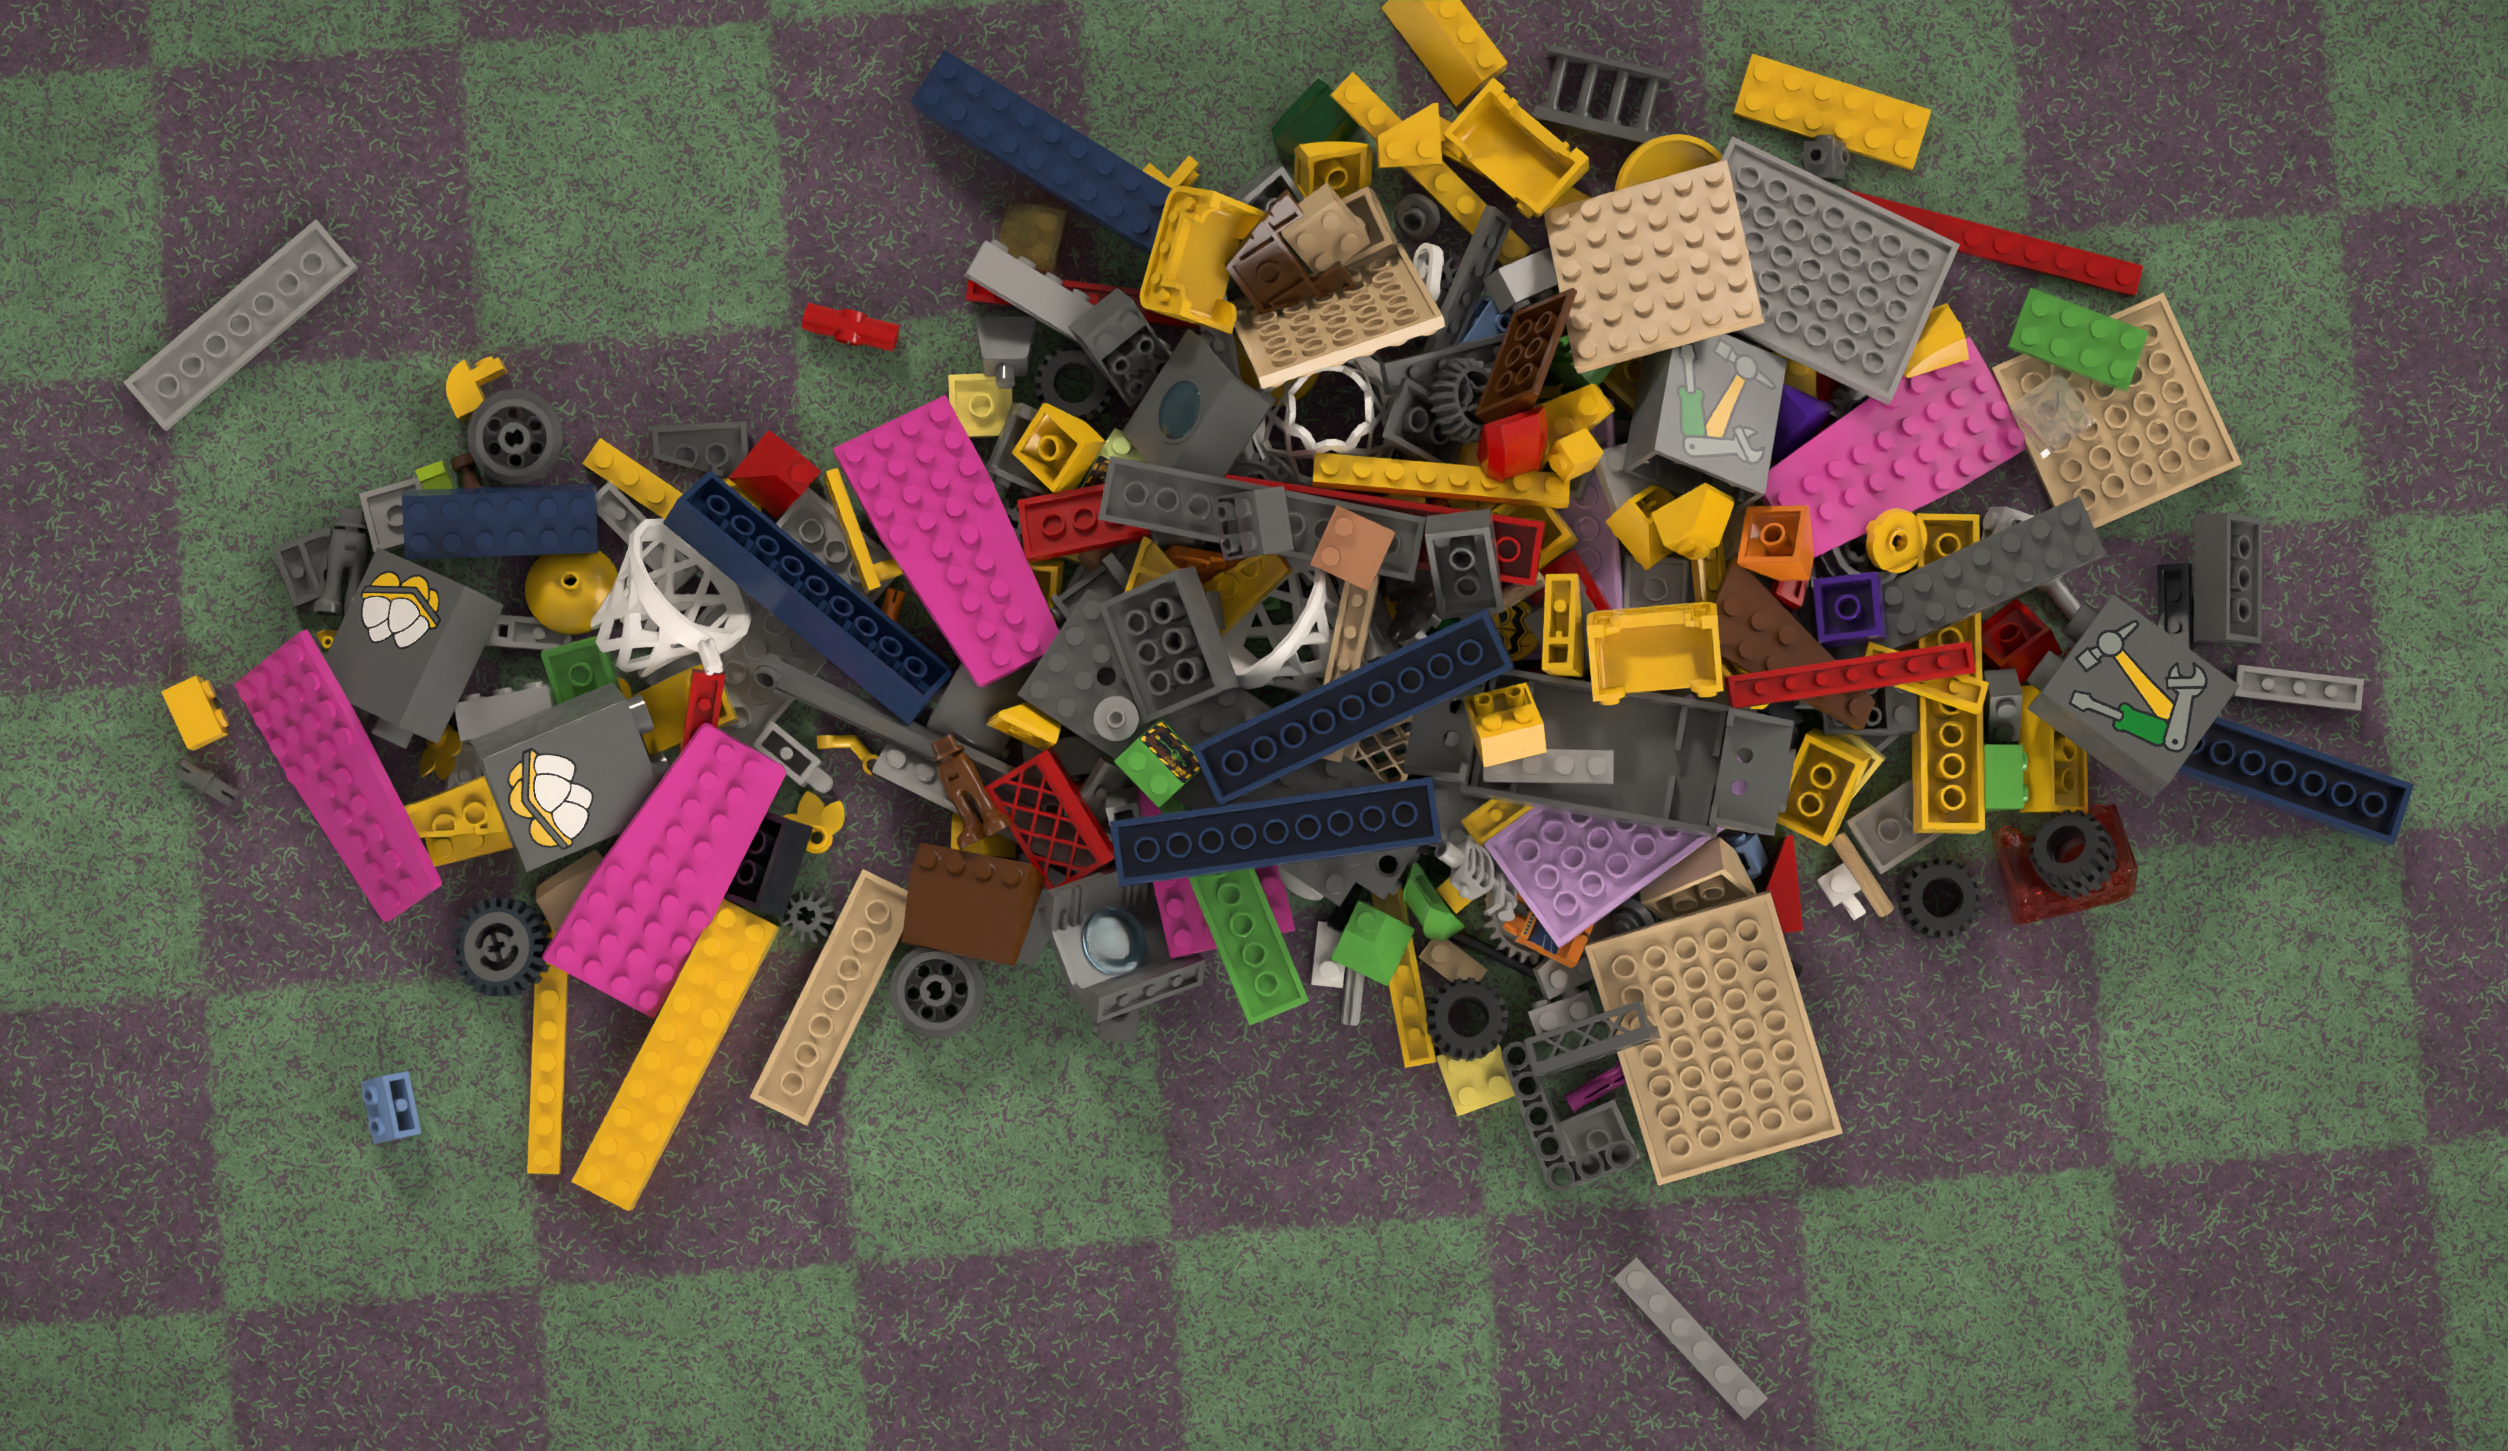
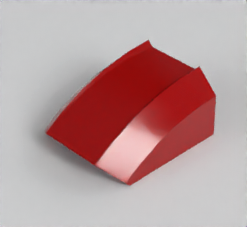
M1545 406L1527 410L1483 426L1476 456L1486 477L1503 483L1506 479L1533 470L1539 471L1545 458L1547 447Z

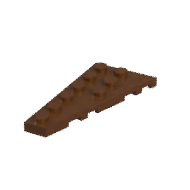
M1736 557L1730 560L1712 603L1717 605L1721 659L1747 673L1836 661L1746 568L1738 565ZM1865 690L1800 699L1804 703L1858 731L1864 729L1876 702Z

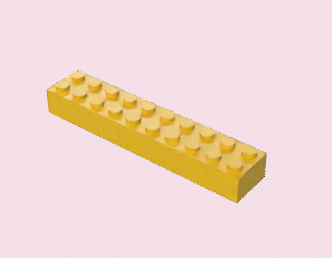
M1915 514L1925 524L1927 544L1925 550H1920L1916 557L1919 561L1909 569V573L1980 541L1979 515ZM1981 612L1911 643L1910 650L1971 641L1976 673L1968 676L1982 680ZM1917 694L1919 731L1912 734L1913 833H1979L1985 830L1983 707L1982 711L1976 715Z
M723 898L711 924L703 929L571 1182L627 1211L634 1209L780 929L779 926Z

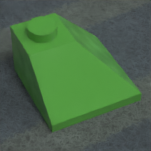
M1358 901L1333 952L1331 960L1388 987L1415 929L1382 911Z

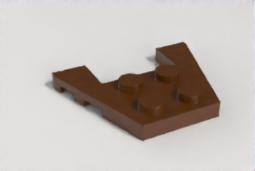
M1285 190L1225 261L1226 270L1260 315L1298 305L1299 301L1316 296L1319 299L1330 296V292L1341 289L1348 291L1356 287L1354 279L1340 260L1324 272L1322 271L1316 276L1311 277L1278 232L1304 216L1303 210L1288 190Z

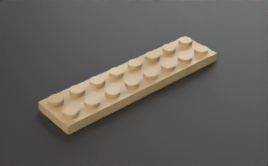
M862 869L750 1096L751 1099L808 1126L903 934L907 890Z

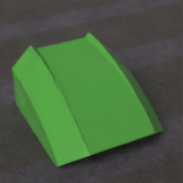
M1417 862L1413 863L1405 884L1403 902L1407 909H1411L1423 927L1424 935L1427 939L1446 941L1465 926L1457 914L1435 890L1438 886L1432 877Z

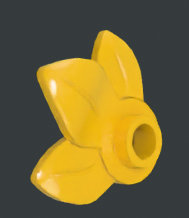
M447 724L438 744L426 739L428 747L422 754L419 770L420 777H425L435 770L440 779L446 780L452 773L455 766V755L461 751L462 742L460 741L459 733L455 732L450 724Z
M807 791L799 802L797 814H786L783 816L813 827L806 850L814 854H820L830 848L833 842V834L843 827L845 810L841 801L825 806L819 797ZM816 832H820L823 836V840L819 844L812 842V835Z

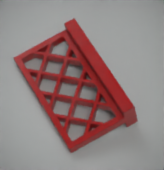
M1052 746L985 787L997 809L1011 820L1012 825L1009 826V829L1030 863L1046 878L1044 885L1047 890L1079 880L1115 859L1114 846ZM1034 764L1038 766L1043 774L1040 787L1023 783L1026 769ZM1020 774L1019 781L1010 780ZM1046 781L1048 782L1051 789L1045 788ZM1003 783L1017 786L1014 803L1002 801L995 788ZM1022 787L1039 791L1035 809L1018 805ZM1043 793L1057 797L1060 802L1057 814L1040 810ZM1006 807H1011V808H1012L1011 815H1010V813L1008 812V810H1007ZM1063 808L1069 817L1062 815ZM1017 809L1034 813L1030 830L1018 828L1014 819ZM1038 815L1056 819L1052 836L1035 832ZM1060 820L1073 823L1077 829L1074 841L1057 837ZM1023 834L1029 835L1028 842L1024 838ZM1080 836L1085 842V844L1078 842ZM1033 837L1051 840L1047 858L1034 854L1031 849ZM1055 842L1073 846L1069 863L1052 859ZM1077 847L1089 850L1096 862L1088 867L1074 865ZM1039 861L1046 862L1045 869ZM1050 864L1068 868L1065 881L1057 886L1053 885L1048 876ZM1072 869L1080 871L1071 876Z

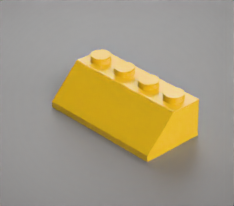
M1388 0L1381 7L1382 11L1455 107L1487 85L1492 78H1496L1506 71L1508 62L1461 0Z
M2032 685L2020 686L2022 690L2019 745H2023V752H2026L2028 757L2027 770L2023 771V784H2027L2028 800L2027 803H2024V809H2020V813L2063 814L2064 810H2070L2074 814L2076 810H2082L2087 814V752L2027 708L2040 691Z

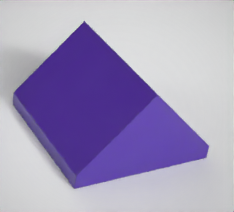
M1783 383L1771 458L1774 461L1784 459L1811 440L1832 412L1833 405Z

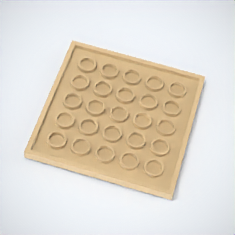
M1727 160L1544 212L1559 292L1561 293L1571 288L1577 290L1566 321L1577 374L1765 323Z
M1401 243L1374 257L1345 268L1356 284V287L1352 290L1345 291L1341 289L1330 292V296L1319 299L1317 296L1299 301L1298 305L1262 315L1259 314L1246 295L1228 301L1234 304L1237 311L1233 329L1262 389L1281 386L1285 381L1296 377L1311 376L1316 370L1328 366L1337 367L1344 364L1346 360L1358 356H1370L1378 349L1387 346H1400L1408 339L1420 335L1429 336L1436 333L1438 329L1446 327L1443 315ZM1314 273L1309 274L1311 277L1316 276Z
M2164 292L2109 316L2149 332L2126 392L2024 354L1990 369L2006 399L2018 428L2025 435L2026 450L2052 507L2080 496L2094 529L2242 464Z

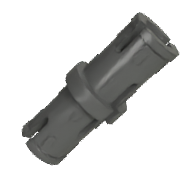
M184 759L179 764L189 770L190 773L188 774L177 768L175 772L177 778H181L198 788L200 794H208L225 804L226 807H232L235 801L225 796L224 793H228L237 799L240 790L219 780L214 772L209 771L207 773L189 762L188 759Z

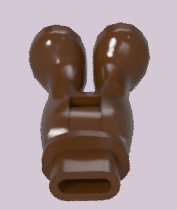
M951 733L931 743L936 755L933 761H941L936 765L941 783L962 820L963 831L957 837L959 849L961 850L1011 826L1012 822L1009 817L997 809L988 795L974 765V761L970 760L969 756L964 752L963 745L958 746L953 734ZM967 792H969V794L975 801L981 818L983 820V823L981 822V819L979 818L971 801L969 800Z

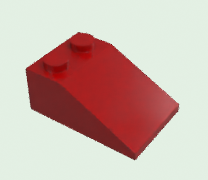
M1793 835L1785 836L1779 840L1759 892L1762 893L1770 890L1783 934L1803 931Z

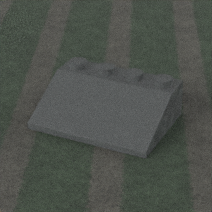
M1195 566L1176 569L1098 604L1143 724L1240 687Z

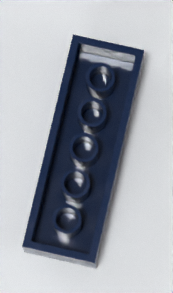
M596 484L404 490L402 494L405 559L598 553L599 550Z

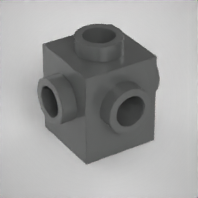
M1834 135L1815 136V141H1804L1801 164L1805 171L1828 182L1846 181V165L1849 161L1846 143L1834 140Z

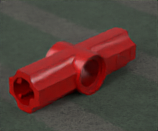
M808 303L804 311L801 329L818 335L833 337L835 341L847 344L849 341V345L860 347L865 345L894 353L900 326L895 323L869 318L868 315L855 310L841 308L840 311Z

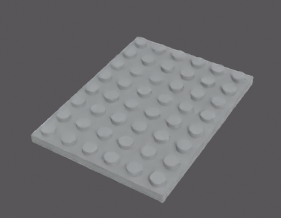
M1732 136L1721 161L1727 160L1765 322L1733 332L1889 405L1960 244Z

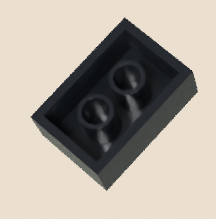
M767 811L724 898L757 911L783 918L813 827Z

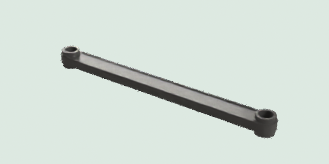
M766 654L755 668L754 680L759 686L766 689L774 688L932 761L936 755L931 743L945 737L914 721L908 725L892 711L793 667L776 654ZM956 741L958 746L963 745L964 752L969 756L970 760L974 761L983 784L987 786L1015 769L1011 765ZM1025 772L1023 783L1041 786V779ZM1020 774L1010 780L1019 781ZM1046 782L1045 788L1051 789L1048 782ZM1003 783L995 789L1015 798L1017 786ZM1022 787L1019 800L1036 808L1039 791ZM1043 793L1040 810L1057 814L1060 802L1055 795ZM1063 808L1062 815L1068 816Z

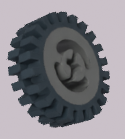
M495 897L489 898V901L482 900L477 902L478 907H470L466 910L469 915L467 917H460L458 923L462 926L460 929L454 928L452 934L457 936V943L451 942V949H455L457 955L451 956L453 963L459 964L460 967L455 970L458 975L465 976L463 982L467 986H473L474 991L485 993L488 996L509 997L522 995V991L528 992L533 989V983L539 984L543 979L540 976L541 972L547 973L550 966L545 964L546 961L543 960L542 955L552 938L547 937V933L552 931L549 925L543 924V921L546 919L542 914L535 912L537 910L535 907L526 905V902L521 900ZM504 924L513 930V934L497 932L495 935H490L495 928ZM509 959L515 960L509 967L503 970H498L491 964V960L499 962H509Z

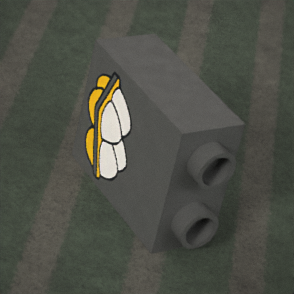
M378 547L327 652L325 660L355 710L363 728L371 713L378 716L371 733L407 749L415 733L438 744L504 605L467 586Z
M612 682L470 741L513 849L526 872L623 832L669 770L670 766L663 752L659 751L648 756L642 742L641 735L653 731L655 728L640 694L626 700L615 683Z

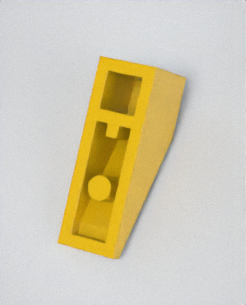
M1546 574L1542 670L1550 676L1583 677L1584 636L1579 575Z

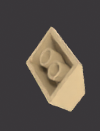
M1720 837L1708 840L1640 890L1641 904L1663 921L1756 894V890L1736 850Z

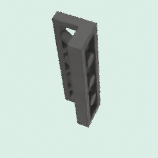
M1637 1001L1524 1039L1534 1076H1548L1659 1039L1661 1036L1658 1026L1650 1025L1643 1001ZM1636 1010L1641 1027L1630 1031L1621 1026L1626 1013ZM1618 1016L1615 1022L1610 1020V1018ZM1601 1021L1613 1026L1607 1039L1604 1040L1592 1036L1596 1024ZM1589 1026L1586 1032L1580 1029ZM1618 1030L1624 1032L1622 1034L1616 1035ZM1571 1031L1584 1036L1578 1049L1571 1050L1563 1045L1568 1032ZM1560 1036L1558 1041L1551 1039ZM1589 1039H1590L1591 1041L1595 1042V1043H1592V1044L1587 1045ZM1547 1041L1555 1047L1550 1057L1540 1061L1535 1044ZM1560 1049L1566 1052L1558 1055Z

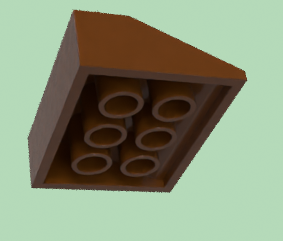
M1571 288L1513 313L1474 415L1475 417L1488 424L1533 408L1549 370L1577 290Z
M920 843L910 871L902 942L907 945L1015 967L1046 878L1029 863Z

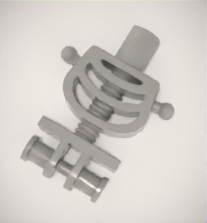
M1470 835L1464 836L1463 842L1457 846L1452 845L1446 840L1437 846L1435 856L1451 867L1450 883L1459 891V895L1462 898L1474 900L1487 893L1486 912L1491 914L1500 909L1498 912L1500 920L1512 921L1515 918L1513 909L1517 906L1516 896L1518 891L1500 866L1494 867L1492 858L1485 848L1474 843Z

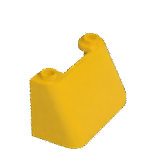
M1492 78L1443 133L1444 139L1447 142L1444 147L1457 159L1460 156L1464 157L1518 203L1516 208L1529 219L1532 216L1539 218L1590 169L1589 157L1577 147L1574 151L1570 152V145L1566 141L1564 143L1561 142L1518 105L1516 99L1513 97L1511 99L1503 92L1505 87L1495 78Z
M1176 186L1173 188L1165 202L1139 297L1141 305L1146 309L1232 335L1237 311L1233 303L1223 300L1230 277L1229 272L1225 268V261L1238 247L1240 240H1244L1266 212L1216 191L1187 186Z
M1698 602L1613 609L1587 614V637L1593 702L1600 701L1601 705L1620 703V698L1625 697L1626 693L1690 688L1691 691L1697 692L1698 697H1713L1717 695V692L1723 691L1718 616L1715 603Z

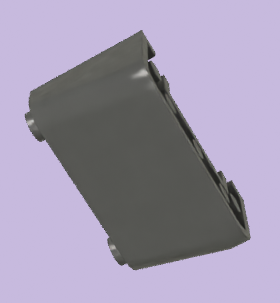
M1034 662L985 687H978L961 663L930 717L926 728L942 736L952 733L956 741L1005 763L1012 751V748L1008 746L1011 736L986 725L990 717L999 711L1027 703L1017 694L1038 663Z

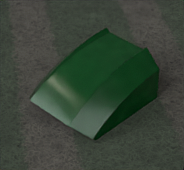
M1319 78L1271 128L1274 143L1294 162V149L1298 145L1315 142H1347L1361 128L1329 96L1333 90Z

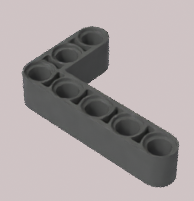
M1511 1042L1506 1045L1502 1052V1060L1545 1179L1552 1189L1557 1191L1568 1190L1629 1168L1636 1162L1638 1156L1637 1149L1633 1143L1627 1140L1614 1141L1572 1157L1543 1076H1534L1525 1042ZM1516 1047H1521L1526 1054L1525 1061L1521 1065H1516L1511 1060V1052ZM1526 1077H1532L1536 1081L1537 1088L1532 1095H1527L1522 1090L1521 1084ZM1537 1107L1544 1108L1548 1114L1547 1121L1543 1125H1538L1533 1120L1532 1114ZM1548 1137H1553L1559 1144V1149L1554 1155L1547 1154L1543 1148L1544 1141ZM1619 1145L1625 1146L1630 1153L1629 1160L1624 1164L1618 1163L1614 1158V1150ZM1589 1156L1595 1157L1600 1164L1599 1171L1594 1175L1589 1174L1584 1169V1161ZM1559 1167L1567 1169L1570 1174V1179L1566 1185H1560L1555 1181L1554 1173Z

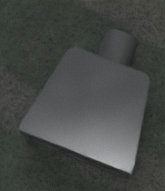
M976 317L977 339L984 375L996 376V385L999 388H1012L1015 385V376H1026L1029 374L1037 340L1036 319L1033 317Z

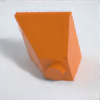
M1747 506L1737 560L1738 565L1778 581L1810 580L1814 545L1809 506Z

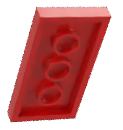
M1105 484L1017 500L1025 558L1028 562L1140 542L1143 536L1152 539L1151 530L1099 520Z

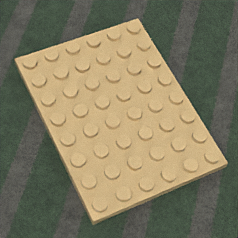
M1770 890L1585 944V950L1604 1011L1607 1012L1637 1001H1643L1650 1025L1658 1026L1661 1038L1617 1052L1658 1186L1843 1134ZM1636 1010L1626 1013L1621 1026L1630 1031L1641 1027ZM1618 1016L1610 1018V1020L1615 1022ZM1618 1030L1616 1035L1622 1034L1624 1032Z

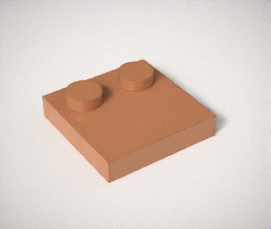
M1336 505L1310 565L1370 591L1396 532Z

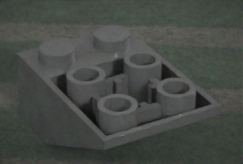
M1118 288L1068 326L1083 350L1129 408L1146 395L1170 358L1169 353L1134 301Z
M1895 686L1865 690L1876 702L1863 730L1858 731L1822 712L1824 735L1893 736L1911 735L1919 731L1917 694Z

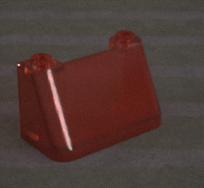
M2100 804L2088 810V813L2093 815L2115 841V849L2118 852V859L2114 860L2117 864L2116 869L2109 872L2111 875L2108 882L2103 881L2100 884L2102 888L2098 891L2095 889L2090 890L2091 895L2083 896L2079 893L2077 898H2071L2068 894L2064 897L2053 891L2035 871L2034 865L2030 861L2029 855L2032 852L2029 850L2031 842H2035V839L2032 837L2033 835L2024 837L2020 829L2012 826L2002 827L1996 832H1992V844L2013 923L2027 924L2124 901L2135 893L2138 866L2116 804L2107 806ZM2085 844L2071 848L2064 855L2062 863H2068L2078 858L2083 852Z

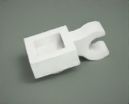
M1845 863L1816 880L1832 906L1835 907L1842 902L1853 921L1866 913L1861 903L1854 896L1861 888Z

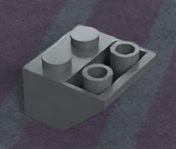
M1284 486L1214 497L1215 515L1218 521L1220 546L1224 561L1294 550Z

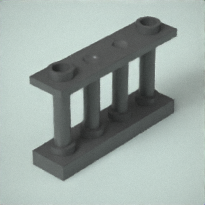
M1559 42L1556 43V46L1549 45L1547 57L1556 60L1546 102L1542 103L1541 106L1535 105L1532 117L1542 126L1635 148L1653 138H1657L1658 134L1651 132L1652 129L1649 125L1659 84L1668 85L1672 73L1665 72V67L1655 64H1648L1647 67L1575 51L1574 46ZM1568 62L1586 66L1577 107L1572 113L1560 111L1558 106ZM1598 69L1617 73L1607 117H1603V120L1590 118L1591 114L1588 113ZM1629 76L1647 81L1638 122L1633 125V128L1621 125L1619 120Z

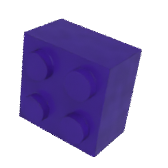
M1877 572L1813 579L1818 642L1823 648L1864 644L1869 641H1887L1882 580Z

